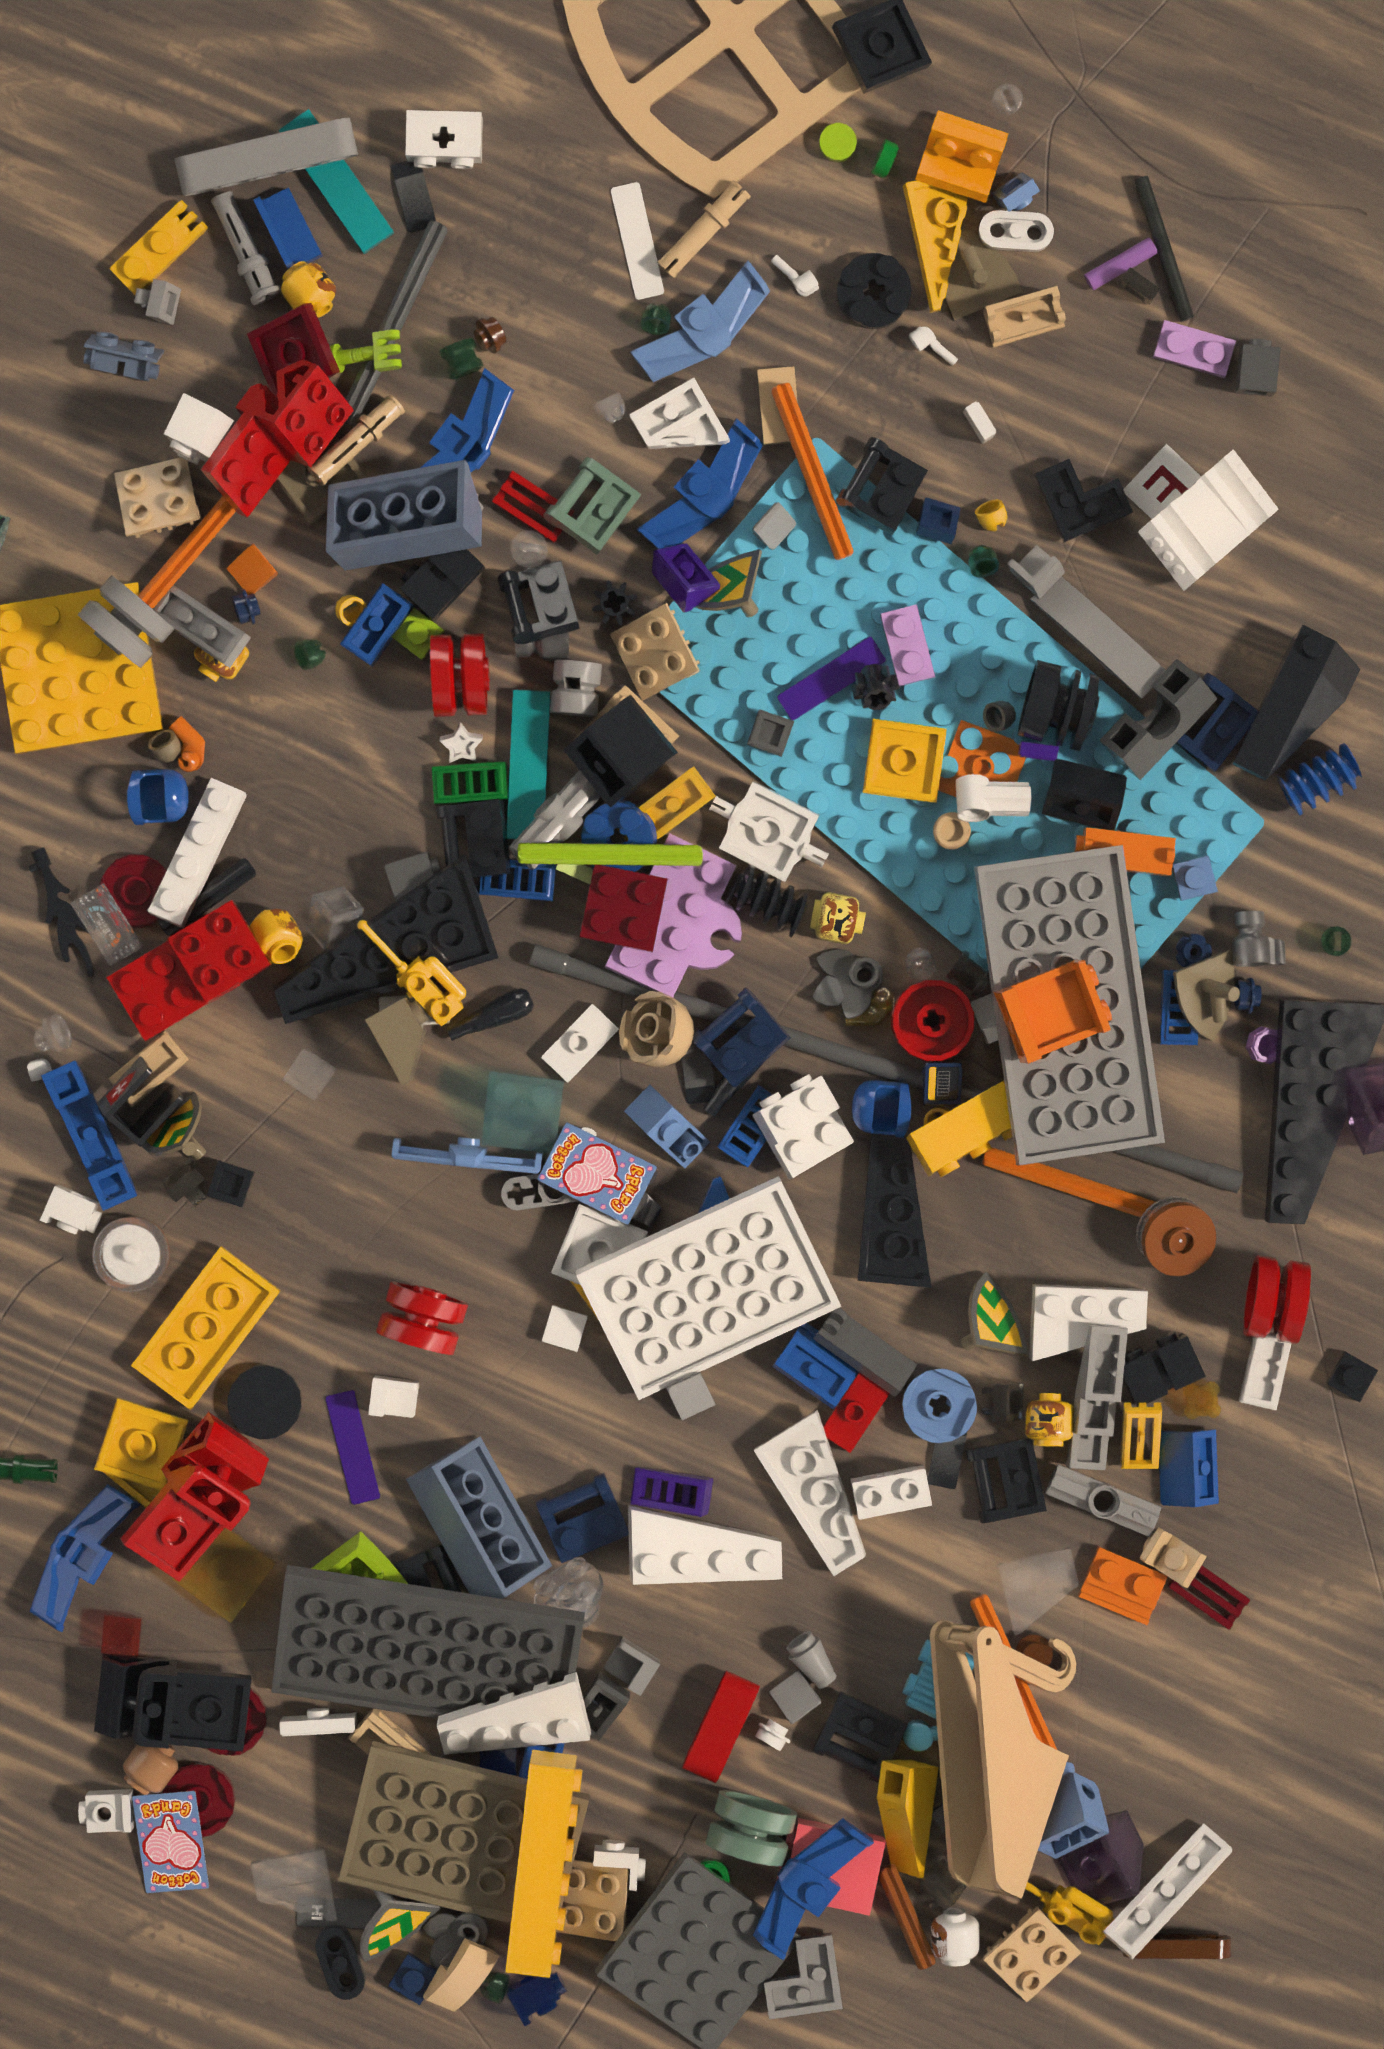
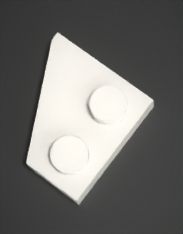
M695 378L690 379L629 414L648 449L723 445L730 442L727 433Z

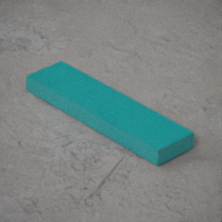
M308 109L278 131L281 133L319 123ZM345 160L305 168L363 254H366L394 234L393 229Z
M513 690L507 839H517L523 830L535 819L534 813L546 800L550 691Z

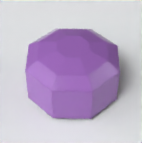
M1261 1026L1249 1033L1246 1049L1252 1060L1267 1064L1275 1062L1277 1030Z

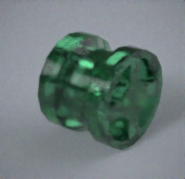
M474 338L455 342L439 351L442 359L448 362L449 369L447 372L450 380L470 375L484 367L482 359L475 354L476 343Z

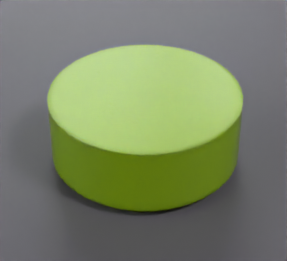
M843 123L828 125L822 131L819 140L821 153L825 158L833 162H843L849 159L855 152L857 144L854 131Z

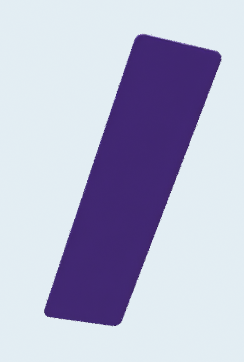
M868 637L779 694L777 698L790 719L796 720L855 682L856 672L860 673L865 666L870 664L881 665L886 661V658L873 638Z
M350 1390L329 1395L326 1397V1403L351 1503L356 1505L379 1499L380 1493L355 1392Z

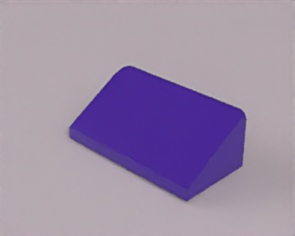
M687 543L654 551L652 573L684 613L692 610L720 589V583Z

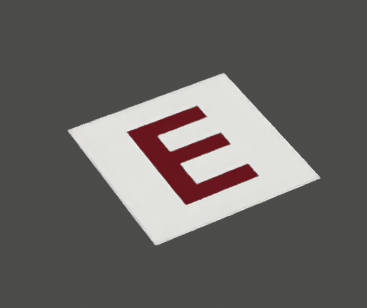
M1166 444L1123 490L1140 509L1153 519L1177 497H1180L1201 476Z

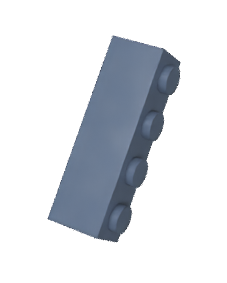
M465 460L328 485L326 552L345 571L482 546V510L469 465Z
M481 1437L452 1451L406 1479L469 1594L503 1599L552 1567L550 1560Z

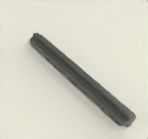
M433 220L428 223L378 331L396 329L401 332L447 234V227ZM396 340L387 341V345L395 344ZM374 360L362 363L346 397V401L354 409L344 423L348 426L355 427L357 425V419L361 416L381 374L380 371L374 369Z

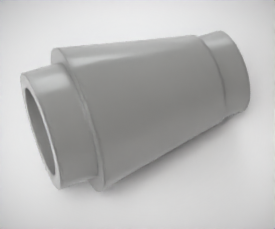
M807 1631L797 1636L788 1644L786 1649L790 1653L789 1660L815 1683L819 1689L828 1686L836 1679L837 1675L833 1671L834 1669L818 1636L814 1637L810 1631Z

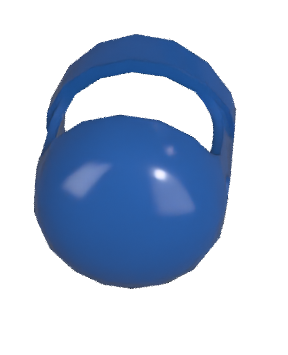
M172 769L132 771L127 790V804L130 817L135 825L175 822L185 815L189 803V791L187 782L182 774Z
M869 1080L860 1084L854 1093L852 1101V1117L855 1125L864 1132L895 1135V1137L904 1138L911 1119V1099L908 1083Z

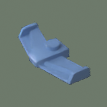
M747 260L713 305L702 294L674 316V319L682 329L630 351V354L652 382L707 358L716 357L731 346L733 338L769 294L770 290L759 273Z
M458 1137V1143H450L448 1151L402 1146L401 1138H394L392 1158L399 1160L535 1174L541 1171L543 1153L537 1152L535 1159L487 1155L488 1147L480 1146V1139Z

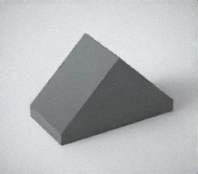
M601 1672L598 1673L583 1696L592 1737L599 1741L630 1700L629 1690Z

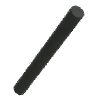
M1140 177L1134 180L1179 320L1184 322L1194 318V314L1149 177Z

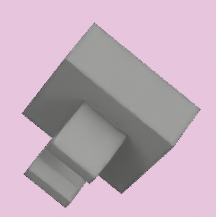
M153 279L151 291L137 288L134 303L147 308L145 314L147 317L159 323L174 325L181 289L167 281Z

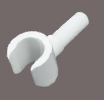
M778 255L771 260L777 268L788 276V279L792 281L795 289L801 296H809L819 289L818 281L810 270L799 276Z
M918 327L909 334L910 341L918 351H922L929 345L933 351L951 366L957 362L958 358L936 340L934 333L928 327Z
M43 1058L30 1061L27 1065L32 1082L42 1080L41 1075L52 1070L49 1061Z

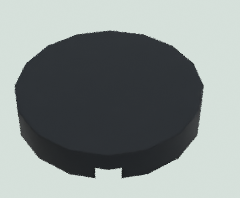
M270 1365L254 1366L241 1373L231 1385L227 1398L229 1415L235 1426L247 1436L260 1440L276 1438L288 1432L298 1420L302 1407L301 1390L295 1379L284 1369Z

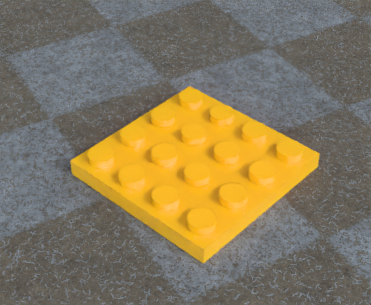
M138 582L124 584L137 596L140 594L141 590ZM100 588L0 605V665L16 754L164 730L152 656L142 668H139L125 655H118L94 634L95 630L78 616V613L89 600L97 601L109 612L115 608L101 596ZM142 631L138 636L150 646L148 635Z

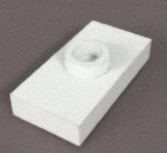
M591 1004L541 1058L568 1083L612 1038L619 1028L594 1004Z
M1271 1332L1264 1339L1253 1338L1239 1402L1277 1410L1291 1343L1279 1342L1275 1333Z
M329 1708L308 1709L307 1715L283 1716L280 1720V1735L299 1736L353 1733L357 1727V1712L329 1714Z

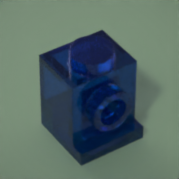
M558 1972L551 1973L550 1978L528 1975L508 1986L507 1995L524 2026L531 2024L532 2014L537 2012L538 2016H542L558 2006L556 2001L561 1998L562 1994L567 1992V1988Z

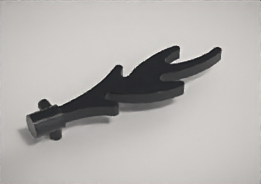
M45 847L31 852L35 863L28 867L31 873L40 869L43 873L47 891L46 923H52L54 916H58L57 935L64 961L70 962L69 944L73 943L85 961L88 977H92L94 975L92 960L85 943L76 932V927L80 926L87 933H91L92 928L85 916L75 906L58 897L59 892L69 894L71 890L64 886L51 871L49 865H52Z

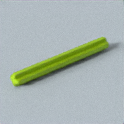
M520 843L517 848V860L521 864L699 866L702 864L703 859L702 847L699 845Z

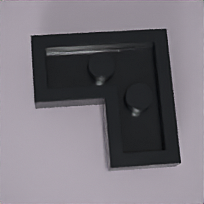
M1070 459L1034 474L1063 543L1133 513L1119 478L1084 493Z

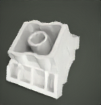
M1233 449L1180 497H1177L1149 521L1138 533L1183 591H1185L1279 509Z

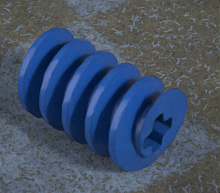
M1345 743L1339 745V756L1331 749L1325 752L1326 763L1319 756L1312 758V769L1303 762L1298 766L1299 775L1292 769L1285 771V781L1277 775L1279 785L1287 802L1299 816L1303 814V802H1306L1312 809L1316 808L1315 797L1318 795L1326 803L1329 802L1330 789H1333L1339 796H1342V784L1345 782L1353 790L1357 789L1356 777H1362L1361 771L1352 752Z

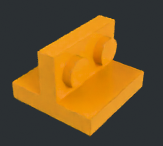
M938 110L915 180L986 203L1009 133Z

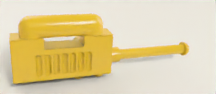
M360 920L358 922V929H362L395 964L396 969L399 971L396 975L398 986L400 988L404 987L408 991L406 994L410 998L414 997L437 1024L442 1027L464 1008L461 1000L466 996V989L436 957L431 956L423 961L418 956L407 965L366 924L367 921ZM431 976H434L435 979L447 990L445 993H443L433 983V981L430 979Z
M1027 1882L1025 1889L1045 1903L1042 1911L1047 1913L1048 1918L1053 1923L1058 1925L1065 1924L1078 1932L1080 1938L1088 1944L1100 1945L1106 1938L1104 1930L1114 1920L1113 1912L1109 1908L1073 1886L1064 1888L1059 1885L1050 1894Z

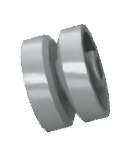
M111 575L100 587V593L115 608L109 612L97 601L89 600L78 613V616L95 630L94 634L118 655H125L139 668H142L153 655L152 648L138 635L143 631L154 641L163 643L175 628L117 578Z

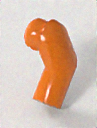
M180 716L169 727V730L174 731L177 738L182 742L181 757L178 758V765L185 772L197 771L204 762L205 740Z

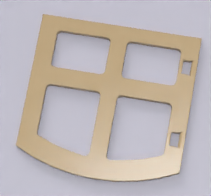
M562 0L569 31L581 63L596 92L616 121L633 141L660 166L688 186L713 200L718 198L731 185L733 180L739 182L861 89L848 61L808 93H801L754 31L758 24L790 0H744L740 4H734L731 0H694L710 21L709 28L633 84L629 83L622 73L610 48L597 9L599 5L606 0ZM805 0L840 46L832 26L836 21L847 16L834 0ZM731 50L777 109L778 114L720 160L712 161L672 133L650 112V108L655 102L721 52Z

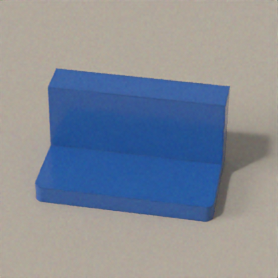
M289 187L264 200H261L260 196L253 199L287 269L298 262L305 261L310 263L323 257Z
M1200 1429L1186 1432L1161 1431L1159 1478L1160 1502L1162 1505L1201 1507L1219 1504L1216 1429Z

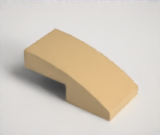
M464 1938L449 1967L439 1966L423 1998L455 2012L480 1987L497 1962L499 1955L488 1947Z

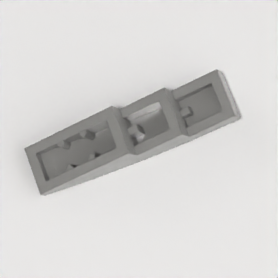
M1062 576L1041 599L1035 595L1030 599L1074 642L1091 654L1109 673L1114 674L1140 700L1152 689L1151 685L1166 671L1137 642Z
M1089 1326L1074 1398L1073 1436L1068 1442L1066 1466L1070 1469L1106 1470L1109 1436H1113L1116 1402H1121L1127 1327Z

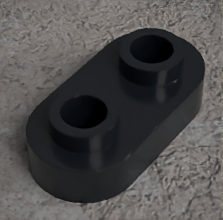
M340 1925L327 1926L319 1933L315 1943V1950L331 1993L339 1999L350 2000L362 1992L366 1981L365 1972L351 1933ZM336 1937L340 1939L342 1946L339 1949H332L328 1945V1940ZM345 1972L351 1973L354 1981L351 1984H344L340 1979L341 1974Z

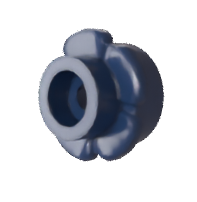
M241 589L242 593L231 596L235 613L240 625L251 622L253 625L255 624L254 616L261 615L259 605L254 593L247 595L246 590Z
M1191 934L1190 937L1184 936L1176 944V960L1182 967H1187L1212 956L1211 945L1207 944L1205 937L1200 934ZM1192 948H1195L1197 950V954L1195 956L1190 954V950Z
M1251 977L1246 980H1237L1235 987L1239 989L1240 995L1234 1001L1235 1009L1246 1010L1247 1014H1251L1253 1007H1259L1261 1004V986L1255 984Z

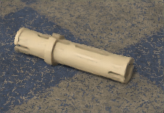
M733 180L731 185L712 205L708 203L703 208L705 213L657 261L662 269H666L676 259L665 271L672 278L676 277L721 227L725 229L730 224L728 219L746 200L751 198L746 190H742L732 200L742 188L736 181Z
M388 395L367 416L362 414L357 419L358 424L336 442L311 468H307L311 476L320 485H325L332 476L350 462L372 440L377 442L383 436L382 431L400 415L405 413L403 406L392 395Z

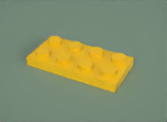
M220 1246L131 1366L189 1410H192L281 1290L223 1246Z

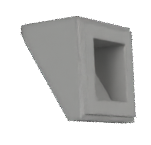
M775 502L753 526L752 531L769 549L774 550L792 531L796 522L779 502Z
M701 1372L666 1387L682 1420L716 1405Z
M799 1669L769 1691L791 1724H794L821 1704V1698Z

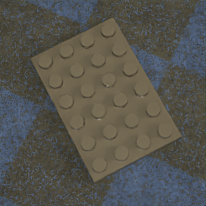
M372 1741L338 1881L465 1913H475L481 1917L511 1924L528 1779ZM573 1792L572 1804H579L576 1827L569 1826L568 1838L574 1839L572 1862L565 1861L563 1873L571 1874L590 1799V1794ZM565 1896L560 1897V1908H562Z

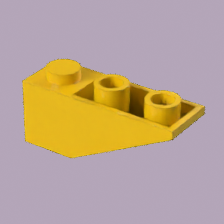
M914 1760L882 1761L877 1801L890 1864H895L898 1872L924 1878L939 1767Z

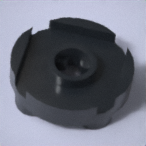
M881 253L860 255L842 270L837 285V300L840 309L847 318L861 325V327L867 329L888 327L894 324L907 309L912 291L910 278L905 268L893 256ZM875 281L878 286L883 285L885 289L884 292L880 293V300L873 301L871 296H865L863 290L869 287V282Z

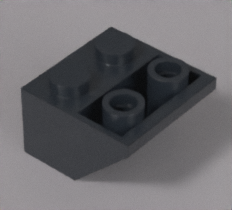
M631 694L586 728L564 749V752L610 808L633 794L678 753Z

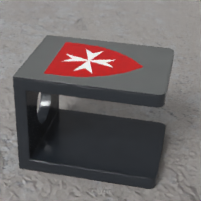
M142 1056L132 1064L97 1102L104 1117L139 1147L143 1145L184 1100L179 1089L172 1083L133 1126L116 1113L152 1073V1069Z

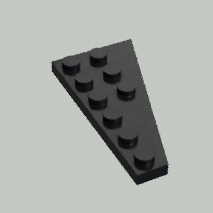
M465 854L366 923L401 961H405L407 965L418 956L423 961L433 956L452 973L499 958ZM358 928L273 986L285 1024L400 989L396 983L398 981L396 975L399 971L396 969L395 964L362 929Z
M1279 999L1265 1222L1279 1224L1306 1223L1384 1023V1004Z

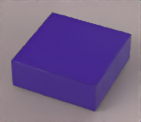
M1019 742L1018 755L1023 758L1055 761L1058 757L1059 746Z

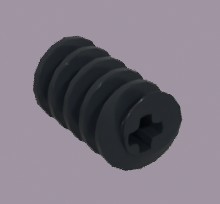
M750 864L738 875L725 904L734 897L737 898L736 909L738 911L747 904H750V917L753 918L760 911H763L762 923L767 924L775 917L777 918L776 930L780 931L789 924V937L792 938L807 909L808 894L802 892L794 899V886L789 885L781 892L780 879L776 878L767 885L768 873L763 871L754 878L755 866Z

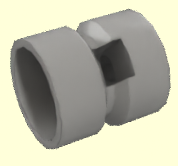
M555 660L553 682L558 685V688L551 693L550 713L597 717L599 696L594 692V689L600 686L602 664L574 660ZM574 681H580V690L572 689Z

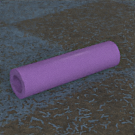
M1148 237L1084 274V277L1089 287L1094 291L1158 254L1157 249Z

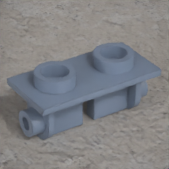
M97 332L96 335L91 334L84 343V347L92 349H86L84 355V364L90 365V369L116 374L120 361L125 362L123 376L149 382L150 378L155 380L158 378L160 365L154 363L159 361L164 354V350L155 348V344L152 342L134 340L131 343L118 340L119 337L113 333Z

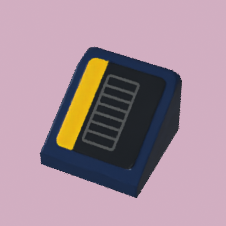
M925 1063L922 1069L923 1106L961 1105L962 1063Z

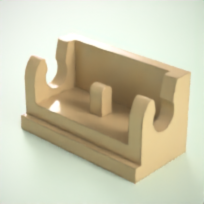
M1058 286L985 306L983 314L993 348L1064 328L1066 317L1065 312L1062 311L1060 306Z
M372 1708L357 1725L355 1731L348 1736L352 1743H355L368 1755L372 1741L431 1755L429 1751L379 1709Z

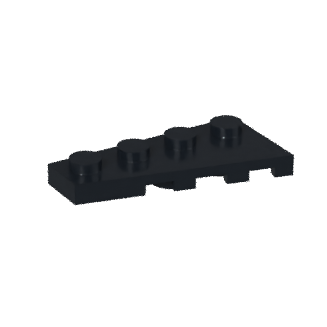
M871 1133L857 1280L932 1288L911 1146L906 1139L907 1135L904 1138L895 1137V1135Z

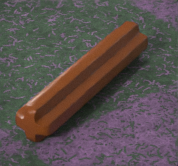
M889 1864L880 1868L878 1875L917 1968L919 1970L927 1969L936 1963L930 1944L896 1865Z

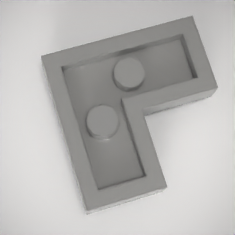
M832 1932L795 1939L800 1975L772 1978L769 1981H764L769 2020L843 2009Z

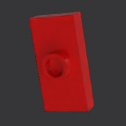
M858 1372L823 1425L827 1438L851 1453L890 1393Z

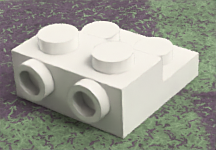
M810 1074L790 1084L793 1090L791 1093L781 1097L779 1092H776L759 1102L762 1109L752 1115L788 1179L794 1178L854 1142L836 1111L840 1107L822 1075L815 1079H812Z

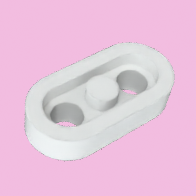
M996 210L989 212L983 217L978 233L981 242L993 250L1039 252L1050 244L1054 235V228L1050 219L1041 213ZM994 225H999L1003 228L1004 235L996 238L991 235L990 228ZM1032 227L1038 228L1041 232V237L1037 240L1030 239L1027 234L1028 229Z

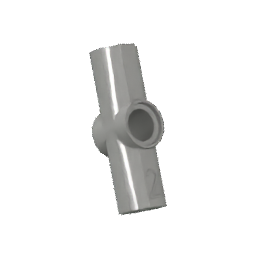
M580 770L558 794H553L540 805L534 813L535 819L509 846V849L516 858L518 844L562 843L581 826L583 822L582 817L601 796ZM539 864L524 865L530 869H535Z
M1058 1463L1050 1477L1045 1492L1047 1495L1093 1513L1098 1518L1110 1520L1150 1537L1155 1528L1162 1508L1159 1505L1120 1490L1109 1483L1101 1482ZM1104 1490L1111 1492L1113 1495L1111 1506L1103 1510L1097 1509L1093 1502L1095 1495Z

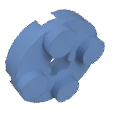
M948 1369L925 1371L914 1378L906 1388L902 1401L904 1419L912 1432L921 1439L932 1443L949 1442L964 1435L972 1426L977 1413L975 1393L970 1384L963 1376ZM940 1395H943L947 1398L945 1404L950 1407L948 1413L941 1412L938 1417L932 1414L933 1407L929 1405L931 1398L937 1400Z

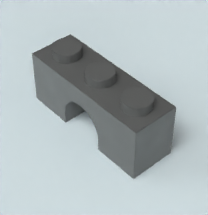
M1178 659L1151 685L1157 693V703L1150 715L1143 720L1134 721L1125 713L1100 739V742L1115 760L1139 780L1152 769L1217 700L1201 677Z

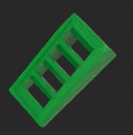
M505 761L432 767L434 804L478 802L495 799L508 800ZM487 771L495 772L496 792L488 791ZM473 772H480L481 793H474ZM458 773H465L466 794H459ZM443 774H450L452 795L444 796Z

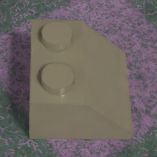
M403 998L365 1019L401 1085L413 1081L427 1031L423 1023L429 1020L419 1002L415 1000L411 1003L409 998Z

